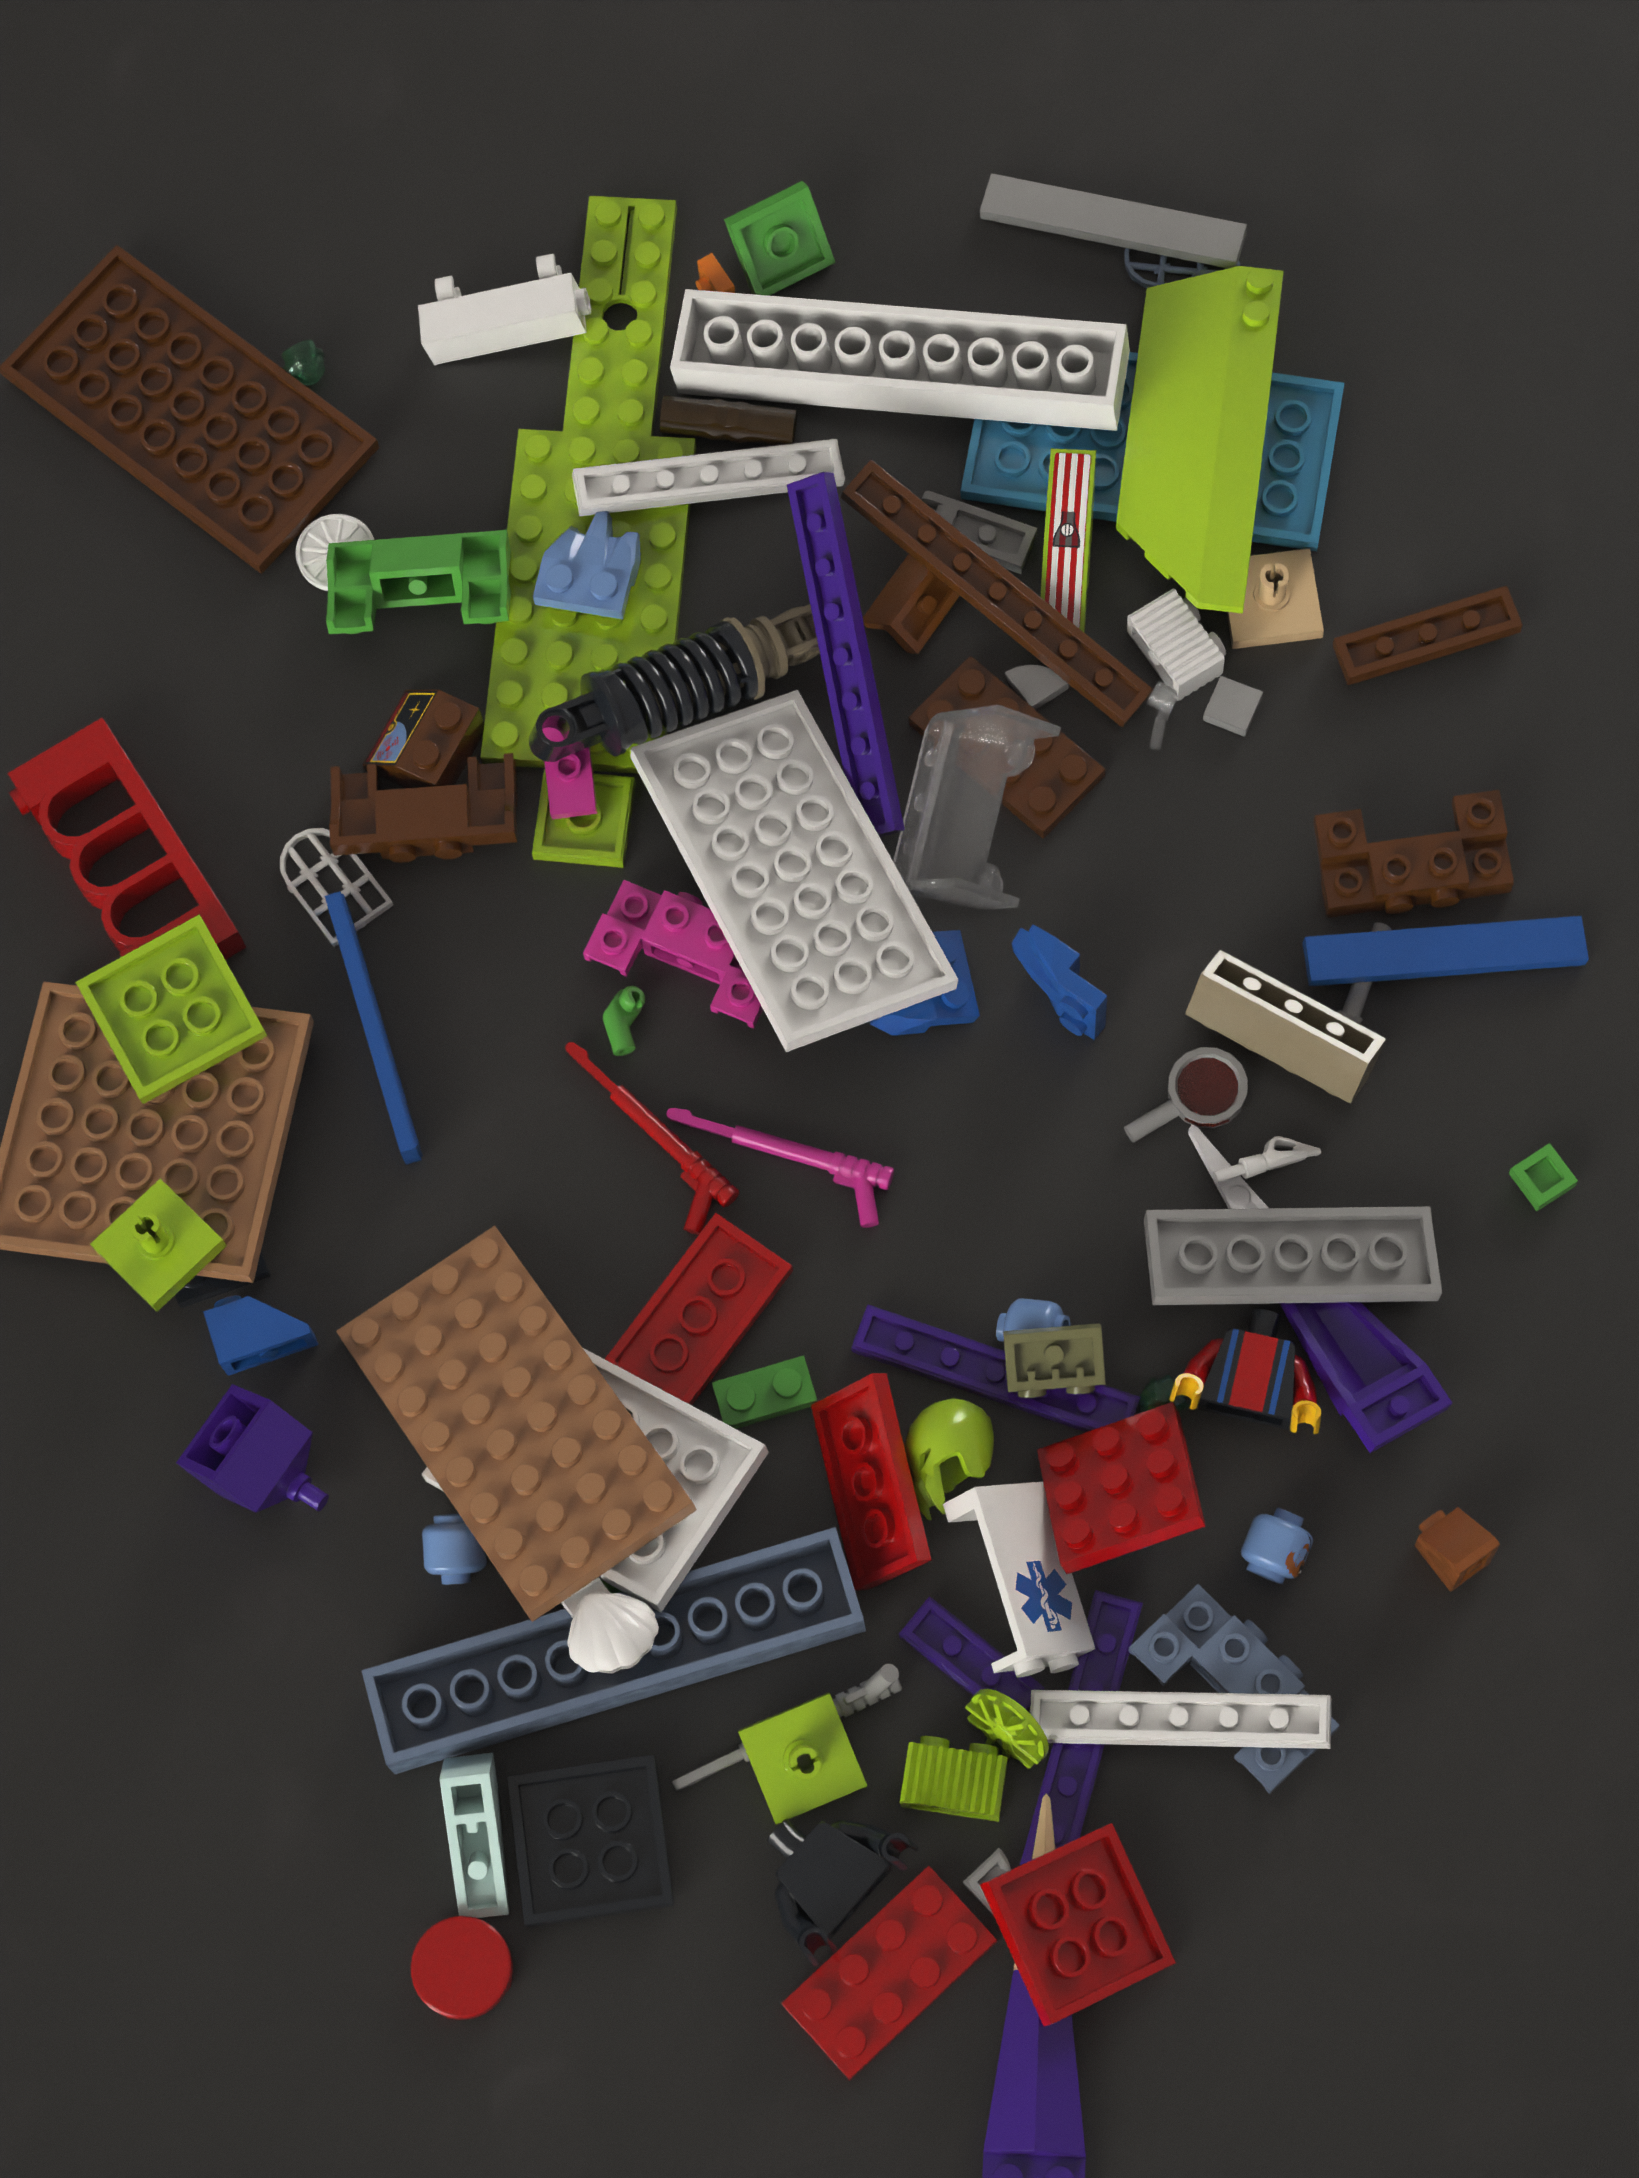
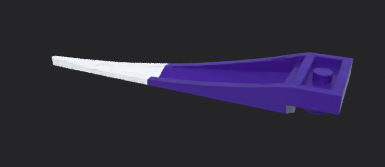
M1191 1124L1188 1135L1228 1209L1268 1208L1241 1176L1218 1183L1215 1182L1213 1171L1227 1168L1231 1165L1201 1130ZM1361 1302L1279 1303L1340 1416L1345 1415L1369 1453L1443 1413L1453 1404L1427 1364Z

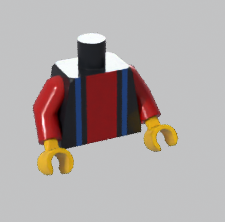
M1265 1309L1252 1310L1248 1331L1229 1328L1224 1339H1212L1188 1362L1183 1374L1175 1379L1169 1398L1170 1401L1174 1402L1176 1396L1185 1395L1192 1400L1189 1409L1195 1410L1198 1406V1410L1288 1430L1290 1425V1431L1293 1433L1297 1432V1424L1300 1423L1312 1425L1314 1427L1313 1434H1318L1320 1429L1321 1408L1317 1405V1391L1304 1359L1295 1355V1343L1276 1338L1280 1315Z

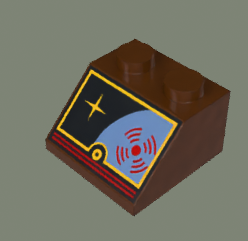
M405 690L362 765L363 769L367 770V764H376L380 777L404 788L455 785L467 764V757H471L483 736L484 722L480 709L441 690Z

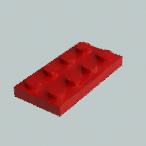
M715 1213L606 1356L605 1360L693 1405L791 1275L793 1266Z
M872 1373L811 1405L855 1590H869L932 1560L887 1373Z
M928 1866L781 2004L850 2081L997 1943V1939L936 1872Z

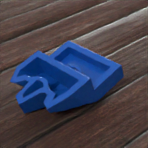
M1032 924L1029 932L1020 928L1012 941L1014 954L1030 977L1048 995L1056 1014L1060 1016V1023L1073 1034L1082 1036L1084 1033L1095 1041L1106 1026L1107 995L1079 976L1080 954Z
M960 930L932 932L958 978L957 988L870 1021V1025L893 1036L925 1033L930 1026L974 1023L980 1014Z

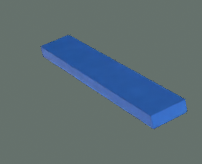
M340 891L326 895V903L400 1153L406 1165L420 1161L423 1155L348 903L344 894H341Z
M1582 916L1305 937L1302 942L1309 986L1586 965L1589 960Z

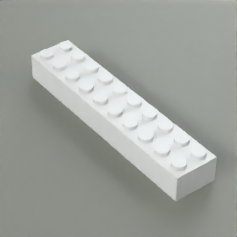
M685 289L670 370L679 394L1117 431L1130 348L1126 324Z

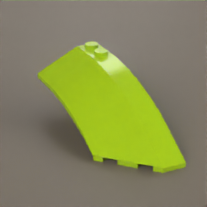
M1236 266L1149 287L1146 291L1116 530L1126 540L1132 538L1145 551L1144 557L1167 580L1173 578L1186 590L1185 597L1197 609L1243 614L1284 272L1282 270Z

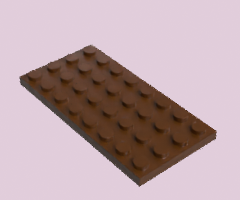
M118 245L95 266L0 365L2 376L261 574L380 448L375 437Z

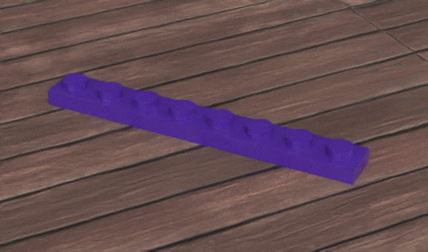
M821 472L787 484V490L843 772L879 837H884L905 831L835 477L834 473Z

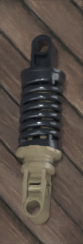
M810 604L792 608L771 620L765 616H759L752 619L750 624L745 627L736 618L726 617L719 623L707 628L705 632L697 631L690 635L689 638L682 637L673 644L661 646L657 651L650 650L643 654L642 657L635 656L629 659L627 663L614 665L610 671L600 670L584 674L580 681L581 696L548 708L539 715L529 736L531 751L537 758L543 761L554 762L601 743L608 753L616 757L624 754L633 743L640 745L648 738L654 739L659 737L662 730L668 733L672 732L677 728L678 724L686 726L693 721V718L701 720L709 712L714 714L720 712L724 705L733 707L741 701V698L748 700L761 698L765 693V679L783 677L788 672V666L804 663L820 654ZM548 727L555 728L562 734L564 740L560 742L551 741L545 737L542 729Z

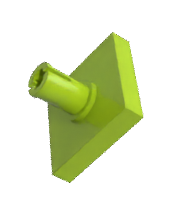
M161 1179L152 1185L90 1243L93 1249L156 1312L227 1246L224 1240Z
M829 1692L737 1730L775 1824L867 1787Z

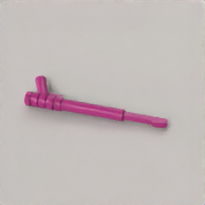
M670 1108L667 1110L666 1114L670 1121L731 1138L732 1143L829 1171V1174L834 1175V1183L855 1190L860 1226L862 1228H869L879 1225L873 1186L879 1185V1188L888 1190L893 1180L894 1168L888 1166L883 1168L881 1164L875 1162L870 1164L868 1160L861 1158L858 1160L857 1157L850 1155L846 1157L844 1153L837 1151L835 1153L739 1125H736L735 1128L692 1116L690 1110Z

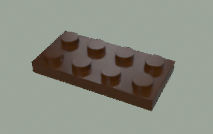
M971 655L908 717L909 725L1043 839L1105 777L1106 769Z

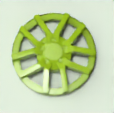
M981 1689L975 1693L965 1708L971 1712L967 1717L969 1723L980 1729L988 1738L985 1744H994L1002 1750V1755L1008 1757V1759L1011 1756L1019 1760L1028 1769L1034 1764L1041 1762L1048 1754V1740L1039 1723L1023 1706L1009 1696L996 1690Z

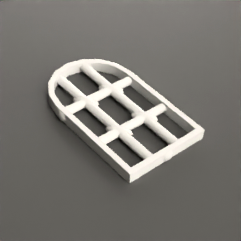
M307 829L295 834L285 844L280 856V872L287 884L288 891L294 894L332 946L335 947L339 944L337 937L333 938L318 918L320 914L328 910L325 896L329 894L316 878L318 877L317 872L329 865L344 884L342 885L343 890L340 891L341 894H344L346 897L351 893L367 914L354 923L356 931L365 927L394 904L356 854H351L350 856L365 875L351 883L337 864L339 862L337 858L342 855L334 856L333 853L329 854L316 837L323 835L330 838L328 829ZM309 838L322 855L320 856L322 861L310 869L293 848L299 841ZM288 855L292 857L301 869L299 871L301 875L293 881H290L286 874ZM307 879L323 898L321 900L323 904L315 910L309 907L296 889L297 886ZM368 881L372 883L385 900L383 904L374 910L371 909L359 893L361 891L359 887Z

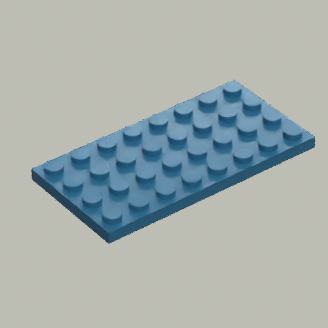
M1130 352L1117 431L974 419L960 491L961 499L1046 511L1051 448L1097 450L1093 519L1116 522L1138 353ZM1272 372L1252 542L1296 549L1310 548V551L1317 552L1344 383Z

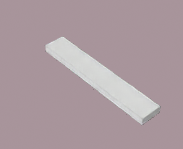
M837 439L576 468L572 472L579 517L595 515L596 512L603 511L614 513L788 492L787 484L821 472L834 473L837 487L844 485L845 476Z
M1031 1690L1030 1714L1043 1729L1048 1743L1331 1749L1332 1699L1330 1695Z

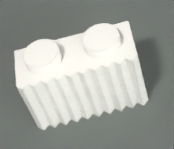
M1173 588L1128 615L1127 632L1176 700L1180 701L1185 696H1189L1193 691H1197L1200 687L1221 676L1226 650L1220 638L1214 632L1208 634L1198 622L1201 620L1198 609L1186 597L1182 599L1176 589Z

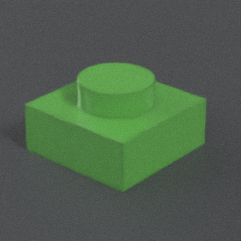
M1550 1143L1513 1166L1509 1171L1511 1178L1536 1211H1539L1574 1188L1578 1182Z

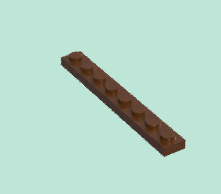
M870 460L842 491L840 497L1122 728L1154 690L873 460Z

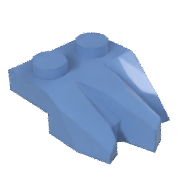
M608 511L596 512L586 535L580 533L577 528L570 526L543 554L533 594L534 604L623 620L631 586H635L641 561L639 533L626 532L622 537H613L612 517Z

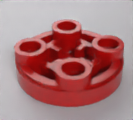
M456 1916L436 1923L423 1934L413 1952L411 1977L418 1996L429 2008L448 2019H472L487 2013L501 2001L512 1984L513 1963L506 1941L494 1927L478 1918Z

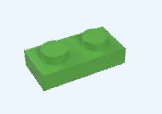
M804 1355L712 1382L722 1420L735 1429L802 1410L818 1402Z

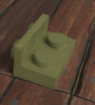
M1100 1323L1003 1331L1008 1392H1018V1397L1036 1398L1045 1396L1047 1389L1066 1388V1392L1069 1394H1085L1095 1391V1385H1106Z

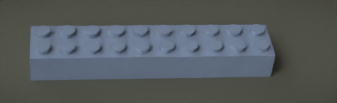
M836 1527L689 1571L664 1610L660 1613L653 1609L659 1627L658 1634L655 1636L652 1649L641 1658L637 1665L630 1669H621L615 1673L590 1672L582 1668L578 1663H575L570 1658L567 1644L573 1618L566 1609L543 1615L533 1622L526 1620L361 1670L386 1766L394 1774H398L444 1760V1758L454 1757L865 1632L863 1615ZM622 1591V1592H619L620 1594H623V1595H626V1596H630V1595L624 1593L623 1591Z

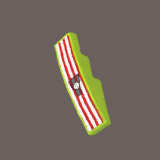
M1051 448L1040 597L1085 633L1097 450Z

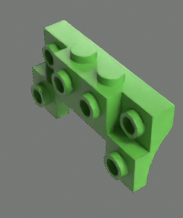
M507 530L329 543L326 559L328 578L326 623L328 633L358 634L374 631L377 609L462 603L461 613L464 624H493L495 622L509 621L511 548Z

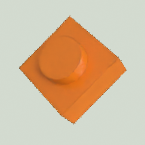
M713 253L697 261L699 279L695 281L698 290L735 293L734 284Z

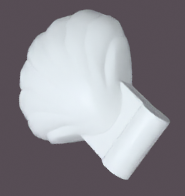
M599 1577L561 1602L573 1618L567 1641L570 1658L585 1670L615 1673L621 1669H630L637 1665L641 1658L652 1649L659 1629L653 1609L649 1604L637 1598L620 1593H610Z

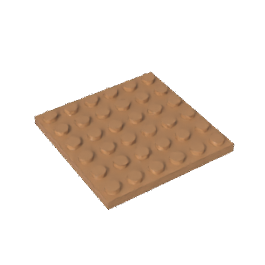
M43 982L0 1146V1249L108 1264L93 1249L90 1243L152 1185L161 1179L227 1245L197 1276L254 1283L313 1030L314 1020L311 1014L252 1007L267 1034L265 1038L142 1104L78 986Z

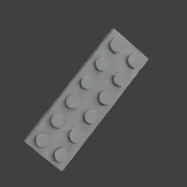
M1430 1206L1146 1210L1144 1216L1152 1305L1438 1301L1442 1294Z

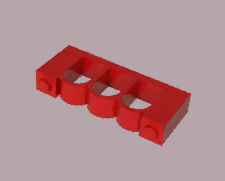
M103 717L8 773L16 787L8 792L23 816L32 812L56 851L61 856L70 859V870L75 883L83 896L94 907L102 910L101 920L105 931L114 946L120 951L121 957L199 914L225 960L246 948L235 925ZM118 779L134 803V806L86 834L65 836L58 833V823L62 815L69 808ZM149 828L166 854L118 884L110 887H98L89 883V872L96 861ZM180 878L198 904L195 908L144 937H128L120 933V924L126 912Z

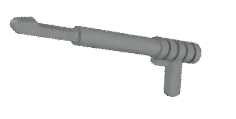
M885 1664L868 1680L860 1683L859 1687L853 1686L847 1689V1693L843 1691L835 1695L836 1698L832 1700L839 1717L845 1716L846 1718L854 1714V1710L858 1712L866 1708L867 1704L871 1706L879 1702V1698L883 1700L891 1696L890 1693L892 1692L894 1694L900 1692L902 1686L898 1680V1669L893 1664ZM743 1743L738 1745L740 1749L672 1781L675 1790L680 1791L743 1759H745L746 1763L750 1760Z

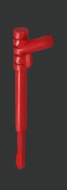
M574 1042L567 1043L565 1046L567 1053L611 1093L610 1099L681 1164V1169L684 1172L680 1177L695 1191L684 1230L699 1235L703 1230L713 1198L725 1208L736 1200L739 1190L734 1185H731V1182L722 1176L716 1168H713V1165L704 1159L698 1151H693L623 1085L618 1087L589 1060V1054L586 1050Z

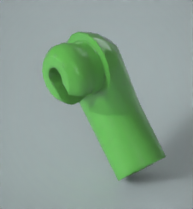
M628 986L620 990L603 1013V1022L615 1056L627 1055L636 1049L630 1026L641 1012L646 1001L644 992L637 986Z

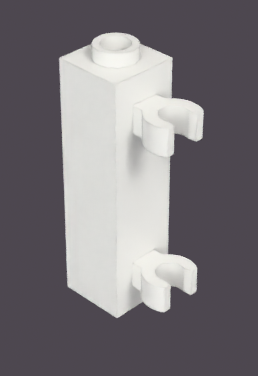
M554 254L536 257L539 280L461 296L459 287L454 288L452 275L435 279V291L438 301L418 305L421 344L434 365L584 334L587 333L585 315L591 314L588 292L586 288H579L572 273L562 274L560 265L556 266Z

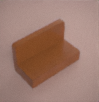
M908 554L863 616V622L867 628L886 630L907 653L918 654L960 595Z

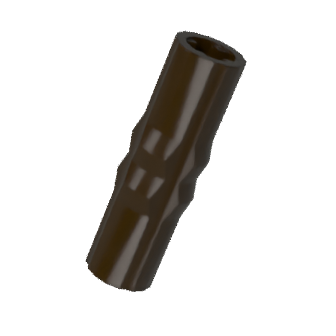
M664 395L662 400L660 433L702 437L714 441L727 440L737 444L755 443L776 446L794 444L797 428L796 409L752 405L742 401L728 402L722 399L706 400Z

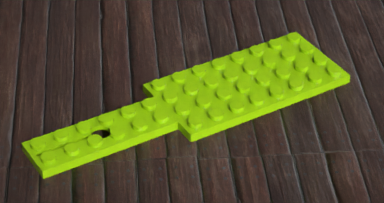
M589 196L579 288H586L588 292L591 314L585 315L587 333L573 336L563 431L518 430L507 524L511 548L509 569L511 589L509 621L496 622L481 748L482 764L503 763L504 754L513 753L516 766L545 768V762L537 758L529 746L530 733L539 715L544 710L581 696L580 681L584 674L600 670L610 671L618 663H627L629 659L635 656L642 657L643 654L650 650L657 651L661 646L673 644L677 640L691 504L609 513L612 517L613 537H622L626 532H637L640 535L641 561L635 586H631L623 620L535 605L533 600L544 552L570 526L577 528L580 533L586 535L595 516L579 517L572 479L573 469L696 455L695 438L653 436L677 215L676 200ZM630 214V216H629V225H628V234H627L628 215ZM626 234H627V244H626V253H625V262H624V271H623V280H622V290H621V295H620L621 279H622V270H623V261H624V252H625V243H626ZM618 303L628 304L636 310L637 319L631 321L625 330H613L603 320L604 313L610 306ZM662 730L661 735L657 738L667 735V732ZM648 738L645 742H648V741H651V740H654V739ZM601 743L591 746L593 771L639 774L630 758L631 747L638 744L633 743L624 754L616 757L608 753Z

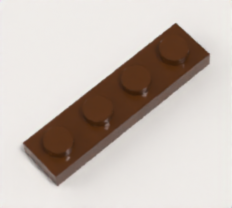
M1506 585L1336 637L1333 641V648L1348 685L1521 633L1523 624Z

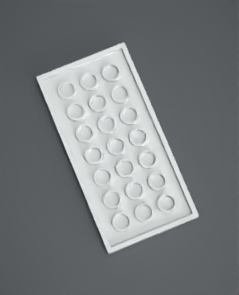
M798 690L631 747L630 758L786 1052L957 988L958 978Z

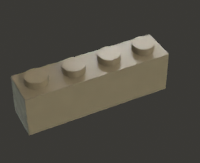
M1219 950L1201 973L1185 1015L1202 1023L1205 1027L1217 1031L1243 1045L1246 1049L1267 1058L1288 1072L1304 1078L1324 1089L1329 1094L1337 1096L1350 1104L1369 1079L1386 1041V1038L1222 950Z

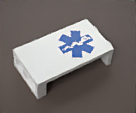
M1031 1482L979 1486L944 1503L943 1507L948 1523L978 1520L1017 1647L1016 1652L991 1663L994 1673L1015 1671L1016 1677H1025L1036 1674L1048 1666L1051 1673L1063 1672L1078 1666L1077 1657L1094 1650L1095 1646L1072 1573L1066 1574L1059 1562L1044 1483Z

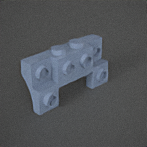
M1199 1584L1166 1615L1163 1614L1128 1649L1133 1656L1135 1655L1158 1678V1682L1162 1686L1191 1661L1190 1665L1218 1693L1309 1695L1304 1690L1305 1685L1300 1681L1304 1676L1301 1670L1285 1655L1278 1659L1264 1645L1268 1639L1252 1621L1247 1619L1242 1623L1235 1615L1231 1617ZM1332 1717L1331 1736L1340 1726ZM1243 1747L1234 1756V1759L1238 1763L1241 1762L1270 1794L1318 1748Z

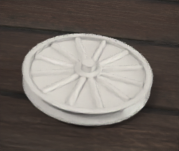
M345 514L322 516L311 522L299 536L296 545L297 564L302 575L309 583L319 589L328 591L326 559L329 543L374 540V537L369 528L355 517Z

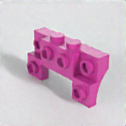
M623 880L607 915L602 913L583 952L584 959L589 962L593 959L619 970L621 975L627 977L635 959L643 948L645 955L719 984L720 986L710 1005L711 1012L716 1014L722 1012L746 1022L748 1027L754 1029L763 1012V1008L711 909L703 906V902L700 899L686 892H679L678 895L664 890L663 894L660 895Z

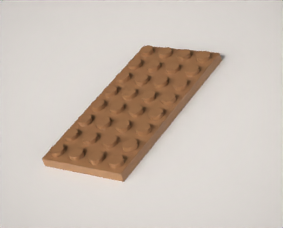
M493 1226L336 1331L532 1622L697 1510L690 1497L496 1226Z

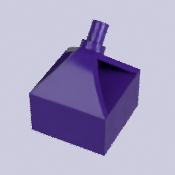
M234 1384L227 1390L176 1462V1464L218 1495L255 1513L288 1498L294 1502L301 1500L315 1510L321 1511L329 1499V1495L311 1484L312 1478L305 1474L313 1432L273 1401Z

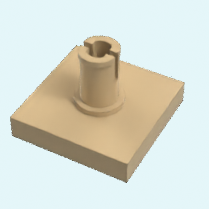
M1310 548L1250 556L1243 614L1226 612L1232 649L1323 638L1324 629Z

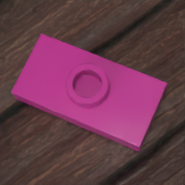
M551 727L542 729L545 737L554 742L564 740L562 734L557 729ZM590 747L558 761H544L552 820L598 814Z

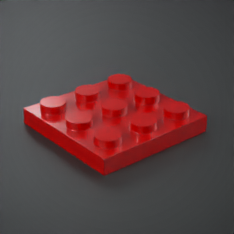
M1173 1402L1037 1449L1059 1562L1066 1574L1206 1526L1180 1415Z
M1113 1823L1102 1826L980 1884L1044 2027L1052 2025L1176 1963Z

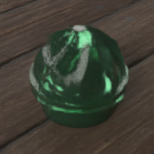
M312 339L299 342L281 354L285 362L283 369L304 385L316 384L326 371L324 364L325 353L322 348L315 346Z
M1169 1373L1159 1380L1155 1376L1150 1379V1382L1140 1394L1141 1412L1172 1402L1169 1398L1175 1381ZM1184 1395L1175 1397L1173 1403L1178 1412L1189 1407V1403Z

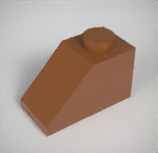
M1457 1507L1448 1515L1441 1509L1422 1522L1418 1527L1422 1533L1418 1536L1414 1545L1448 1590L1452 1592L1490 1564L1500 1543L1490 1532Z

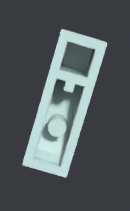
M493 1753L444 1758L440 1774V1786L459 1916L483 1918L508 1915L509 1899L500 1798Z

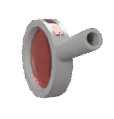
M1200 1047L1186 1052L1175 1062L1169 1074V1100L1126 1125L1124 1130L1127 1136L1134 1143L1178 1116L1184 1122L1198 1128H1216L1231 1122L1241 1112L1247 1099L1248 1078L1242 1064L1232 1054L1218 1048Z

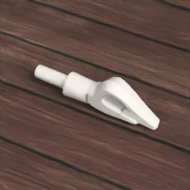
M1276 1136L1266 1143L1263 1154L1240 1158L1237 1165L1213 1171V1178L1216 1183L1241 1175L1248 1179L1264 1173L1266 1170L1281 1168L1305 1160L1307 1157L1318 1156L1321 1154L1320 1148L1289 1138ZM1274 1148H1285L1292 1151H1277Z

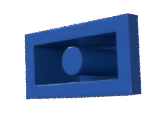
M239 1295L225 1297L218 1300L214 1304V1308L203 1311L219 1365L228 1376L318 1345L317 1338L307 1323L250 1296L244 1298Z

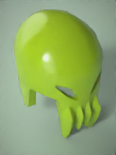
M951 1398L935 1402L924 1409L909 1427L904 1447L919 1509L927 1520H932L929 1508L932 1506H936L942 1514H946L943 1504L946 1503L944 1492L949 1493L953 1491L959 1483L969 1476L978 1479L984 1477L985 1472L991 1465L994 1447L991 1419L982 1408L967 1400Z

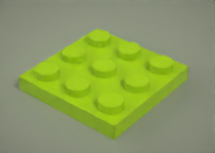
M200 914L75 982L142 1104L147 1103L267 1036Z

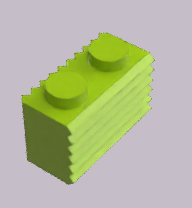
M921 1736L920 1744L909 1742L900 1798L901 1807L999 1822L1008 1757L998 1755V1747L971 1743L969 1751L949 1748V1740L934 1736Z

